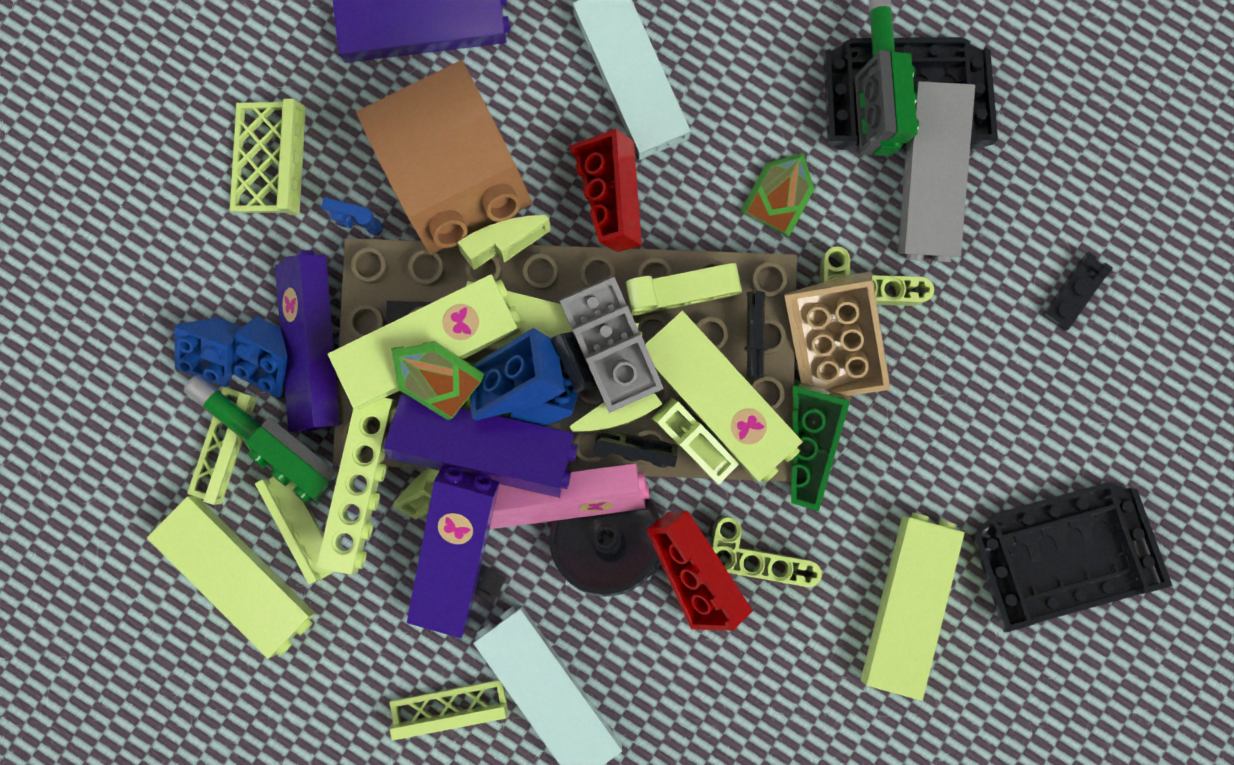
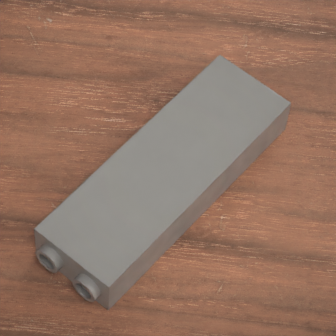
M918 81L914 84V92L917 94L915 106L916 118L919 120L918 134L906 144L898 254H907L906 260L923 261L924 255L934 256V261L951 262V257H961L975 85Z

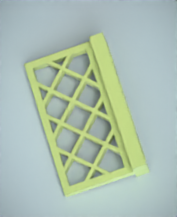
M283 99V102L236 103L230 196L231 212L300 215L306 107L295 99ZM254 110L259 117L248 127L244 122L245 111ZM275 110H282V119L273 126L267 118ZM265 122L271 130L260 140L254 131ZM251 135L257 144L246 153L243 150V142ZM277 135L280 138V146L272 153L266 147V144ZM263 148L269 157L258 166L252 158ZM249 162L255 171L244 180L241 176V169ZM275 162L279 166L278 174L270 180L264 171ZM261 175L268 184L257 194L250 185ZM247 189L254 198L246 206H239L240 195ZM273 189L277 193L276 205H267L262 199Z

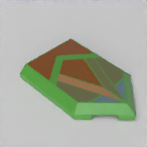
M799 153L766 163L740 212L789 238L815 189L804 154Z
M436 341L405 348L404 346L391 348L398 389L447 420L454 417L481 383L484 376L483 372Z

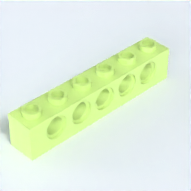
M383 398L361 410L353 408L317 568L353 575L358 573V570L362 569L365 564L367 553L363 551L365 539H370L373 530V522H370L372 510L376 511L380 500V494L376 493L379 481L383 482L387 466L383 464L385 457L383 448L397 408L396 400ZM372 418H377L380 421V429L375 434H371L368 430V422ZM367 446L371 447L374 453L372 460L368 463L364 462L361 458V452ZM359 475L364 476L367 481V486L362 492L358 491L354 485V481ZM352 504L357 505L360 510V516L355 521L348 516V508ZM345 533L353 538V545L350 549H345L341 544V538Z

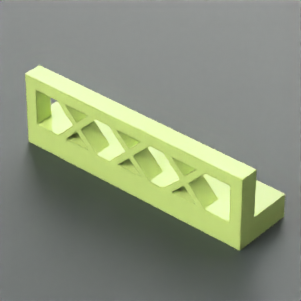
M223 387L221 393L227 398L229 395L238 397L236 405L251 416L258 397ZM214 416L187 494L204 499L203 502L217 505L223 502L243 440L228 428L224 440L221 441L216 431L218 425L222 424V422ZM219 447L220 452L215 467L212 468L207 458L210 451ZM210 474L211 479L206 493L197 490L200 479Z
M274 477L269 480L262 479L255 483L308 584L316 583L334 573L335 571L316 567L324 534L308 505L293 492L295 487L290 483L285 487Z
M498 679L391 700L390 707L393 726L390 728V734L393 741L506 719L509 712L504 686ZM497 687L500 703L489 705L480 699L485 689ZM481 690L477 696L472 693ZM464 693L474 701L468 709L461 710L453 705L452 702L458 694ZM452 696L450 701L446 700L443 697ZM437 699L446 705L441 714L432 715L424 709L429 700ZM425 701L422 706L416 704L417 702ZM476 702L482 705L480 707H474ZM408 704L418 711L412 720L401 722L398 706ZM448 708H450V709H452V710L454 711V712L445 713ZM420 713L426 716L423 718H418Z

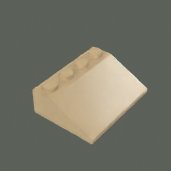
M872 272L842 276L784 295L801 383L847 396L890 390Z

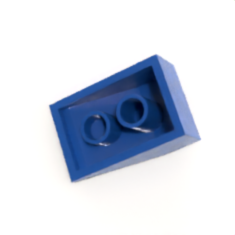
M534 328L472 365L484 373L481 383L470 395L471 413L474 420L542 405L565 392L560 358L552 338Z

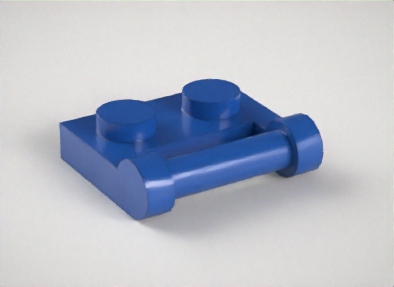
M324 197L321 208L329 215V219L336 221V225L350 229L352 225L364 227L368 233L374 236L382 233L383 224L379 219L374 218L373 213L368 208Z

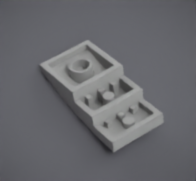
M614 276L559 299L609 413L664 389L644 340L638 331Z

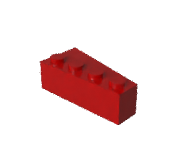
M614 129L569 145L571 154L575 156L577 162L575 165L577 173L581 176L585 187L583 188L584 196L589 200L591 207L589 212L599 243L616 252L641 246L634 141L619 130Z
M688 511L667 512L646 529L691 629L734 631L753 612Z

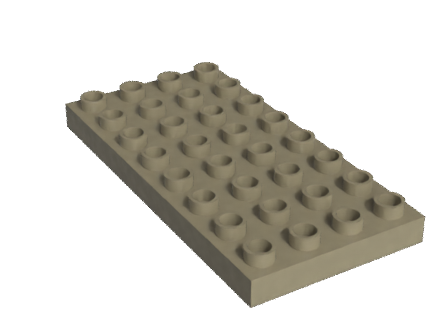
M345 238L339 348L385 326L387 301L435 302L466 287L467 281L476 282L492 274L495 281L501 279L507 291L559 304V299L614 276L630 310L625 287L626 281L643 276H652V279L736 263L742 293L641 315H632L635 323H639L638 331L643 332L642 338L646 344L683 310L793 431L795 349L784 295L796 291L797 254L628 249L616 252L610 248L529 245L506 262H503L497 254L474 270L461 254L458 245L443 248L430 255L422 241ZM750 291L754 293L755 291L765 292V346L767 351H764V377L760 379L748 378L747 351L744 350V347L747 346V292ZM417 307V308L413 309L410 313H412V312H414V311H416V310H418V309H420V308H423V307ZM486 348L463 360L476 363L495 350ZM338 375L337 392L340 426H335L332 465L341 464L353 413V407ZM660 376L659 378L664 389L655 392V394L661 401L662 406L628 424L606 429L676 444L651 419L673 398L714 437ZM597 385L578 393L572 415L545 426L574 433V444H578L575 461H569L567 471L570 472L636 463L639 472H644L645 476L712 479L679 446L675 467H657L651 462L643 460L628 461L622 456L610 454L607 457L597 456L594 452V445L599 431L573 432L569 427L604 402ZM399 390L385 398L396 400L398 405L400 395L407 394ZM372 418L368 422V430L371 434H375L380 429V421L377 418ZM367 446L362 450L361 458L366 463L372 460L373 450ZM386 454L383 464L387 467L426 468L387 459ZM784 459L776 466L779 471L769 481L791 482L792 460L786 462ZM740 464L725 478L732 480H754Z

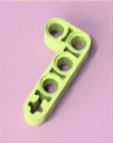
M832 247L821 258L820 283L850 275V256L843 247ZM835 255L839 257L841 266L838 268L831 266L829 256ZM872 275L877 305L917 306L931 299L934 294L933 283L925 277ZM886 284L892 285L895 288V297H889L885 293L884 288ZM916 287L918 288V291L923 292V295L919 296L917 292H909L905 294L906 291H910Z
M736 263L652 279V276L637 277L626 281L625 286L632 315H641L742 293Z
M722 517L715 522L711 547L716 554L721 550L729 552L730 560L724 565L728 573L804 587H813L820 582L822 571L816 563L803 558L739 547L742 533L740 523L731 517ZM725 522H731L735 527L734 534L731 537L725 538L720 533L721 525ZM750 555L756 556L758 560L757 567L753 570H746L744 568L745 558ZM782 560L785 563V571L781 575H774L772 565L776 561ZM808 566V569L813 571L812 576H807L805 580L804 576L793 573V567L799 570H806Z

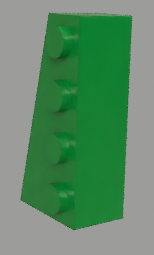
M800 382L794 383L793 432L803 442L798 446L800 452L792 459V504L816 511L820 510L851 396Z

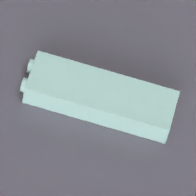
M576 0L573 3L574 16L626 133L634 141L638 160L688 140L691 132L632 0Z
M512 606L500 615L501 622L494 627L489 623L476 633L479 638L473 644L559 765H605L622 752L620 741L523 606L517 610Z

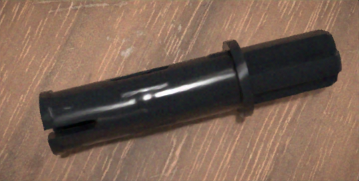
M763 291L747 292V346L744 347V350L747 351V376L751 379L764 377V351H767V347L765 346V292Z

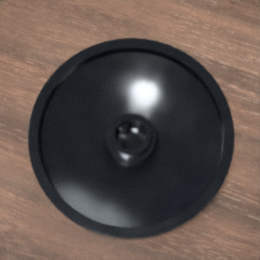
M645 499L646 509L552 521L549 534L550 552L554 564L561 575L578 590L602 597L621 595L634 590L644 583L654 572L660 561L646 530L660 518L649 499Z

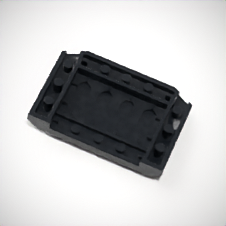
M963 37L894 38L895 52L911 53L912 65L915 69L914 84L922 81L975 85L970 149H978L995 144L998 140L991 49L986 47L983 50L970 44V40ZM851 38L838 48L826 50L823 56L828 146L838 150H860L854 76L873 58L871 38ZM904 143L901 149H906L907 143Z
M1103 483L993 514L971 535L1004 632L1014 631L1035 625V623L1173 586L1139 492L1135 488L1128 489L1115 486L1114 484Z

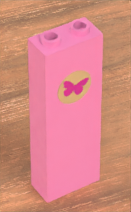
M636 463L571 472L568 489L562 488L560 498L500 484L490 529L646 509L645 499H650L648 481L646 482L644 472L640 473Z

